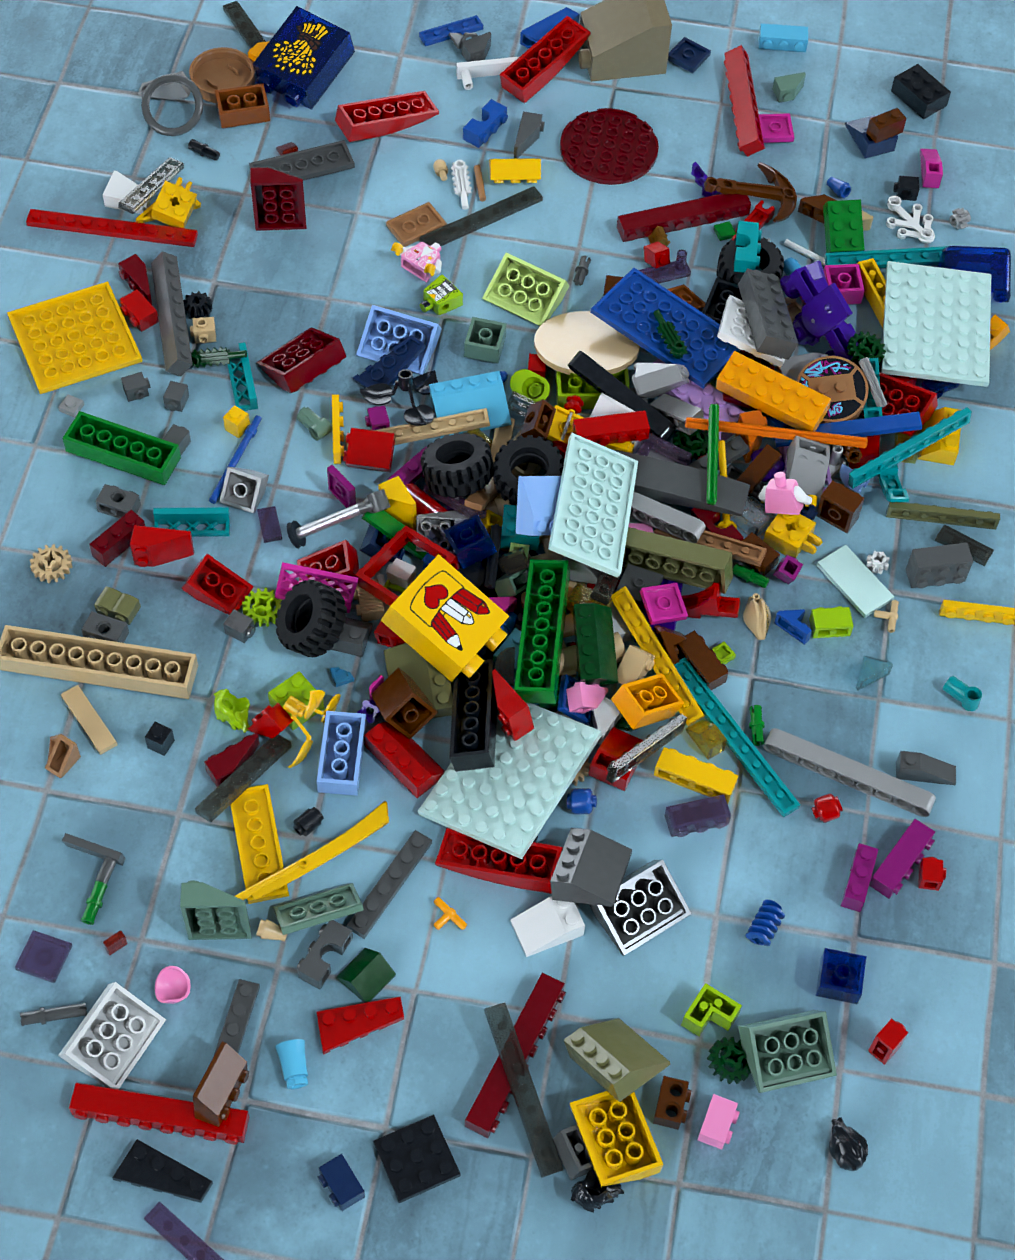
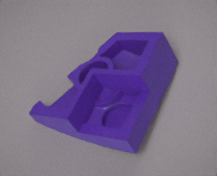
M694 162L691 174L695 177V182L702 187V196L708 197L722 194L716 190L710 193L704 189V183L708 176L697 162Z

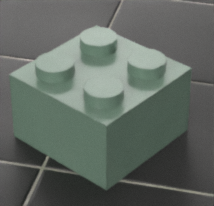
M472 317L464 343V357L498 364L506 339L507 323Z

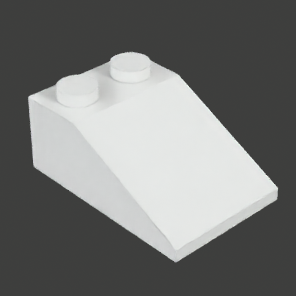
M552 896L510 920L526 957L584 935L585 924L575 903L552 900Z

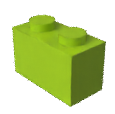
M819 607L812 609L809 618L813 638L851 636L854 627L850 607Z

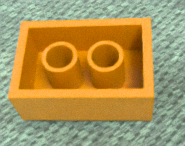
M662 673L623 684L611 698L633 730L672 718L684 704Z

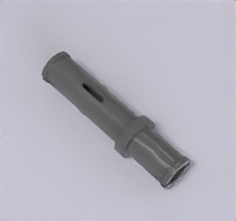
M86 1002L49 1009L41 1007L40 1010L20 1012L21 1025L36 1023L44 1025L49 1021L86 1016Z

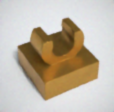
M657 226L648 237L650 244L657 241L665 246L670 244V241L667 239L668 235L664 232L663 227Z

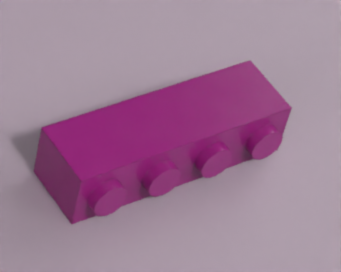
M914 819L875 872L869 886L888 899L891 898L893 893L897 895L903 887L901 883L903 879L908 880L914 871L912 869L914 864L919 865L925 855L922 854L924 850L927 849L929 851L935 840L932 838L935 831Z

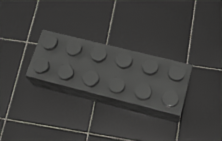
M747 268L738 283L756 351L789 360L798 345V341L779 278L774 274H767L759 270Z

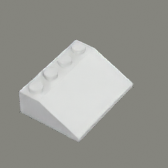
M118 983L108 984L58 1056L106 1087L119 1090L166 1019Z

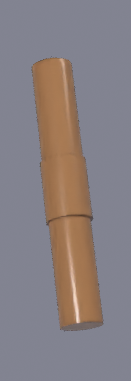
M475 165L474 172L479 200L483 202L486 200L481 168L480 165Z

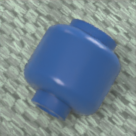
M589 788L572 789L571 793L567 794V808L571 809L573 814H590L593 807L597 806V796L593 795Z

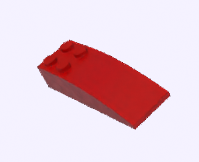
M566 16L500 74L502 88L525 104L561 71L587 40L591 32L569 16Z
M424 90L338 105L335 121L347 140L353 142L407 129L438 115L439 110Z
M446 828L435 865L496 884L552 894L550 880L563 847L533 842L524 857L520 859L455 830Z

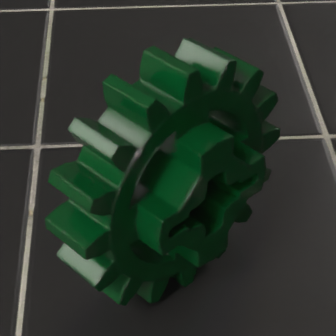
M860 331L859 335L855 333L850 338L846 349L849 350L847 354L853 356L851 361H857L856 365H859L860 359L866 357L878 358L880 363L885 357L883 355L886 353V350L883 349L885 344H880L882 339H876V334L871 336L869 331L866 334Z
M698 429L691 435L682 431H676L673 438V449L677 450V455L683 454V459L689 457L690 461L693 458L697 460L698 457L706 455V453L708 454V430L702 431Z
M723 1037L720 1041L717 1040L709 1049L711 1054L707 1057V1060L712 1062L708 1067L715 1069L713 1075L719 1074L721 1082L725 1078L728 1084H731L733 1080L736 1084H739L741 1080L745 1081L751 1071L746 1060V1053L742 1050L741 1040L735 1042L734 1037H731L729 1040Z

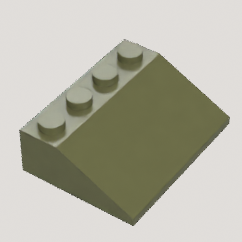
M407 643L384 650L388 677L397 668H400L413 679L438 711L433 718L452 715L453 695L451 684L444 675Z
M620 1018L580 1027L564 1039L570 1058L619 1102L671 1065L668 1059Z

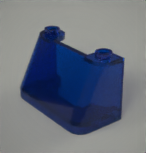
M948 246L943 249L937 267L991 274V293H993V299L997 302H1009L1011 296V252L1009 249L971 246Z

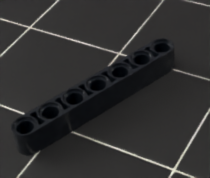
M578 351L568 363V367L599 393H604L635 412L645 410L650 426L649 433L661 442L665 443L676 430V426L584 352Z

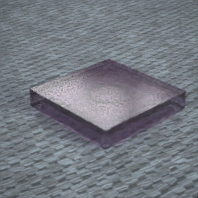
M33 930L15 969L55 983L72 948V943Z

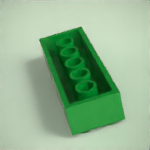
M81 411L78 412L62 438L66 452L162 485H166L181 459L178 444Z

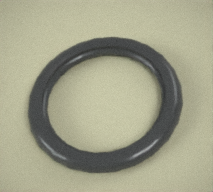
M179 74L162 75L153 80L145 89L141 102L142 114L147 124L157 133L165 136L182 135L189 132L199 122L203 113V98L199 88L189 78ZM168 82L183 84L192 92L195 100V111L191 119L186 124L176 128H167L157 123L152 117L149 107L150 98L155 89Z

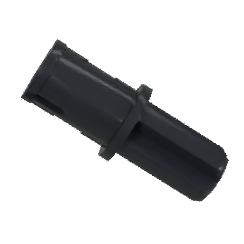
M191 139L188 144V148L198 152L200 156L205 155L213 160H218L220 157V152L210 148L206 143L203 144L195 139Z

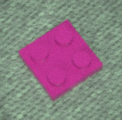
M790 113L759 114L764 143L794 142Z
M677 583L641 588L640 594L650 625L687 619L688 614Z

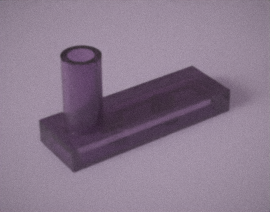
M682 249L678 250L675 262H670V264L657 269L649 267L639 270L652 280L658 281V284L691 275V270L686 262L687 252Z
M649 433V439L641 441L642 445L636 453L648 456L653 449L682 465L688 466L692 463V454Z

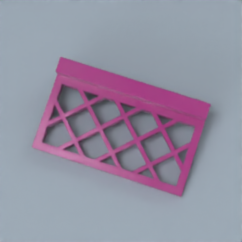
M282 562L274 598L284 600L286 593L291 591L294 585L305 580H315L330 587L338 585L340 588L336 590L341 593L346 603L347 613H350L358 583L357 577ZM285 570L293 571L294 573L289 574ZM300 577L302 580L297 581L294 578ZM344 582L352 583V584L346 586V585L344 584Z

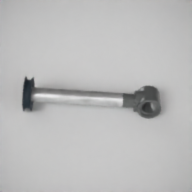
M382 489L367 495L363 502L304 526H301L297 521L287 523V534L293 546L299 549L301 546L304 547L306 545V536L366 512L374 514L391 506L385 490Z

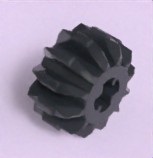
M200 291L197 293L191 292V295H186L183 300L185 315L189 319L193 317H209L210 312H212V300L207 296L206 292L202 294Z

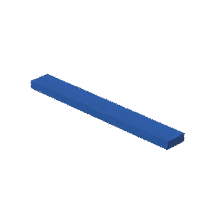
M912 412L820 424L815 432L865 437L921 430L922 422L920 413ZM774 438L776 448L789 446L793 441Z

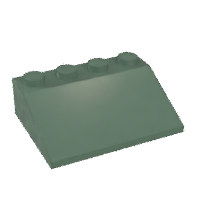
M191 880L187 883H181L180 908L189 940L252 939L246 902L203 882Z
M812 1010L738 1026L742 1050L746 1053V1060L758 1093L837 1076L826 1011Z

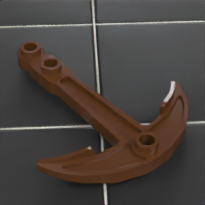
M761 162L757 166L761 169L768 182H774L775 186L737 182L723 178L716 179L714 177H707L704 183V189L710 193L716 190L724 195L741 194L780 201L781 207L777 216L773 219L774 222L786 220L796 208L797 195L789 180L778 170Z

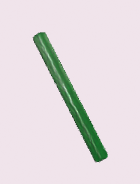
M710 404L706 495V503L708 505H715L717 502L718 404Z

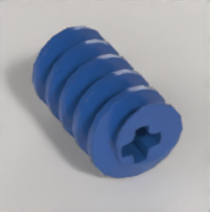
M763 900L759 912L752 921V926L749 927L748 933L745 935L746 938L755 944L770 946L771 942L769 939L774 938L773 933L778 931L777 926H780L782 923L780 919L785 917L781 911V906L773 900Z

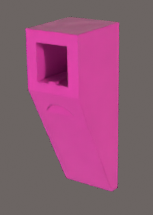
M920 148L922 187L939 188L943 176V167L937 149Z

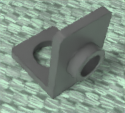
M465 32L463 35L461 33H449L450 38L458 49L462 48V41H465L466 38L478 36L477 33Z

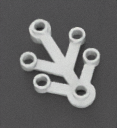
M889 197L887 203L889 210L896 211L904 220L889 217L886 226L890 229L900 226L915 230L910 231L905 228H899L897 232L899 239L913 237L918 238L923 243L933 242L935 238L934 231L931 229L933 216L930 214L924 215L922 220L923 228L919 225L920 214L923 209L921 204L913 205L912 218L901 207L902 200L900 197Z

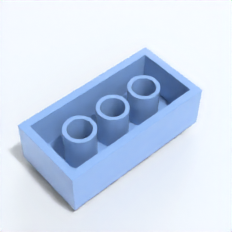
M326 711L317 775L318 793L358 796L364 735L366 734L367 726L366 714Z

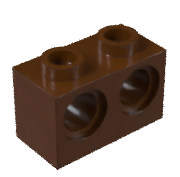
M663 1076L653 1124L679 1130L681 1123L685 1124L687 1110H684L685 1102L689 1103L692 1091L688 1089V1081ZM673 1089L678 1090L681 1095L673 1096L670 1091ZM673 1110L677 1116L669 1117L666 1111Z

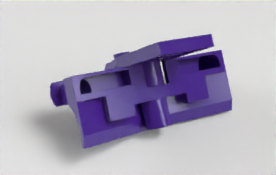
M816 261L796 269L790 275L783 276L780 284L786 296L791 299L801 296L806 303L802 307V312L795 316V320L792 323L798 344L814 346L820 342L821 337L825 336L832 347L831 349H833L825 354L843 357L851 361L853 356L847 354L849 350L846 347L850 338L856 332L851 323L847 324L844 320L852 315L853 312L837 285L833 283L828 286L821 261Z

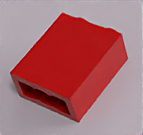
M351 428L350 433L347 432L346 435L348 450L344 451L343 461H346L347 467L391 472L396 436L394 433Z

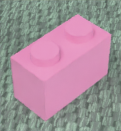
M713 1094L697 1140L721 1150L725 1143L729 1144L733 1134L729 1130L731 1123L736 1124L740 1113L736 1111L738 1103Z

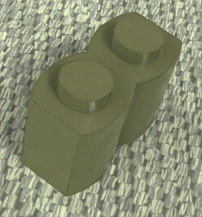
M105 587L94 604L97 613L127 622L128 625L131 624L141 608L139 599L129 594L121 593L111 587Z

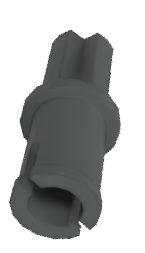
M585 255L581 256L579 265L575 269L576 274L573 282L576 286L583 285L585 276L589 273L588 267L591 259L588 257L586 262L587 256Z

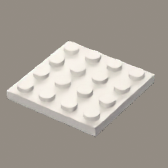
M729 295L717 337L723 342H728L740 350H745L757 358L768 361L772 365L782 367L785 359L756 351L743 301Z

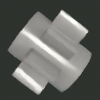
M964 208L953 210V215L949 218L950 224L957 229L968 227L967 223L971 220L970 213L964 210Z

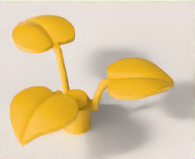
M323 690L310 691L308 706L292 695L287 699L283 709L292 714L290 718L297 723L306 735V741L294 762L287 766L288 768L300 764L309 753L313 744L312 737L297 717L308 719L315 712L323 715L321 722L325 723L326 711L336 710L341 694H336L328 703L326 710L323 711L317 709L325 696V691Z

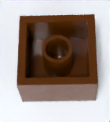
M832 480L821 495L816 516L848 533L859 518L865 498L859 493L853 492L844 485Z

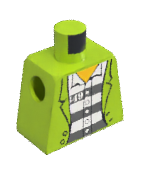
M441 274L424 289V301L420 303V308L424 313L432 309L437 315L445 314L463 305V293Z

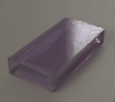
M276 507L257 509L264 543L282 540Z

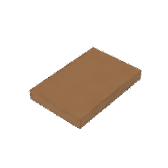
M427 202L386 221V226L401 245L406 247L446 228L447 223L430 202Z

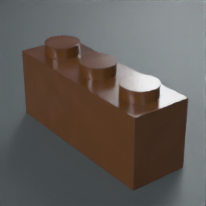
M695 630L685 635L686 640L675 644L679 650L678 656L680 659L685 657L711 691L726 683L728 677L727 667L720 663L715 652L708 648L704 638L698 635Z

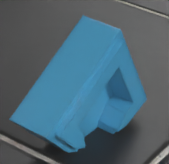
M339 667L330 668V673L336 687L354 682L351 672L342 670Z

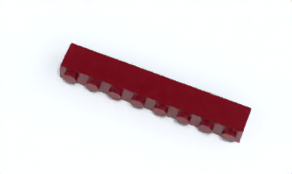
M717 194L619 215L616 228L623 242L649 237L657 226L663 227L664 232L668 233L749 215L751 201L747 195Z
M543 972L541 973L465 1119L466 1128L486 1138H489L491 1132L495 1134L500 1124V1121H498L500 1114L506 1113L510 1104L508 1099L511 1094L515 1095L519 1087L517 1081L520 1075L525 1076L529 1067L527 1062L530 1057L534 1058L539 1046L536 1045L538 1040L544 1039L548 1030L546 1025L548 1021H553L557 1013L555 1009L557 1003L561 1004L565 998V983Z

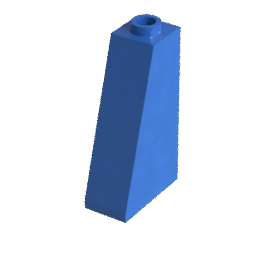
M566 7L522 30L520 44L531 48L566 16L579 23L580 14Z

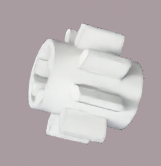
M874 551L872 556H867L866 567L872 573H879L881 575L883 569L888 570L890 558L886 557L884 552Z

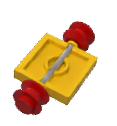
M577 395L568 396L564 408L558 405L554 406L556 412L547 439L552 441L553 447L556 446L560 450L563 459L566 455L568 438L573 433V419L584 418L577 415L581 413V407L584 405L583 400Z

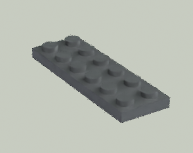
M345 140L251 162L249 163V168L268 167L307 180L355 168V163Z

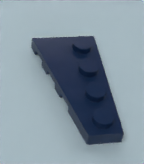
M411 335L395 346L388 355L384 354L380 357L377 363L366 367V371L360 375H355L353 380L364 388L380 383L391 387L398 380L399 371L407 369L426 346Z

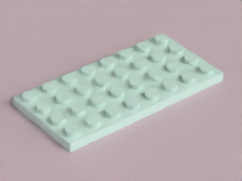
M571 433L568 438L548 549L618 578L622 571L638 461Z

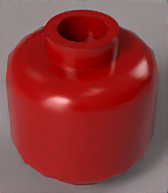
M832 794L816 798L814 800L815 807L811 808L815 819L820 818L823 823L839 818L840 812L843 811L838 797H834Z

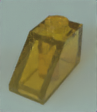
M701 719L686 728V732L708 760L724 751L727 739L715 724Z

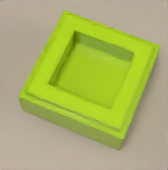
M725 641L712 648L721 664L725 665L736 657V654Z

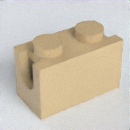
M629 645L617 669L618 683L623 685L644 679L647 672L654 666L655 656L637 646Z

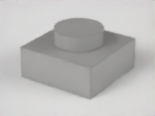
M67 394L58 408L60 412L75 418L84 406V401Z

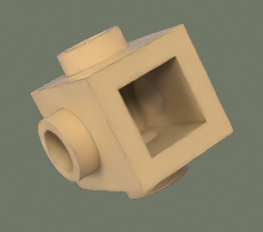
M214 317L193 318L190 334L191 337L194 336L195 344L217 342Z

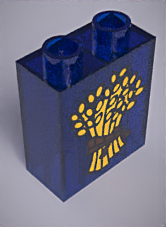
M296 6L254 61L253 67L258 78L256 84H264L265 92L268 94H272L273 91L282 94L284 100L293 107H298L302 104L312 110L355 52L350 32Z

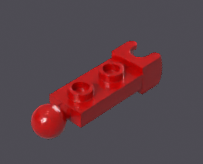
M763 200L755 206V209L744 220L759 223V230L773 218L775 212L774 206L764 209L762 207L764 204ZM736 234L733 235L731 240H734V238H736Z

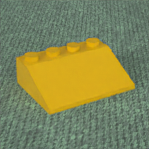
M608 1091L570 1102L569 1105L601 1187L636 1181L660 1173L663 1162L635 1092L631 1093L621 1102L617 1101Z

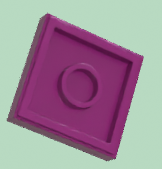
M333 465L327 467L328 490L346 508L356 505L355 487Z

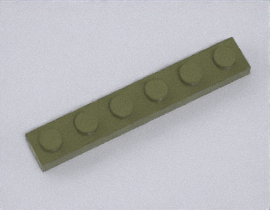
M889 502L886 510V517L994 530L997 529L1000 521V513H993L991 511L984 512L918 503Z

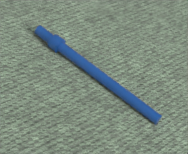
M256 415L251 425L247 426L245 436L227 467H236L251 438L258 431L257 427L262 420L260 416ZM227 468L209 499V502L213 504L216 503L222 492Z

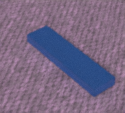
M475 15L419 32V37L426 47L451 39L449 33H461L462 35L465 32L473 33L483 30L484 25L479 17Z

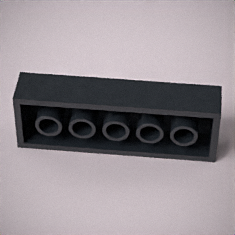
M493 659L485 660L470 678L460 672L454 679L449 758L455 772L495 767L497 701L492 671L494 669L497 670Z

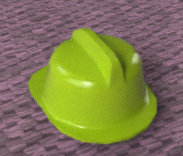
M527 369L518 370L511 376L510 388L512 392L527 402L534 404L542 399L546 400L549 396L550 385L544 377Z

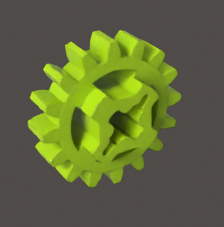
M257 588V593L250 591V596H245V601L242 602L243 614L252 618L254 624L256 622L259 623V627L263 623L269 627V622L276 623V618H278L277 611L278 609L280 610L282 599L274 598L275 590L268 592L267 588L264 591Z

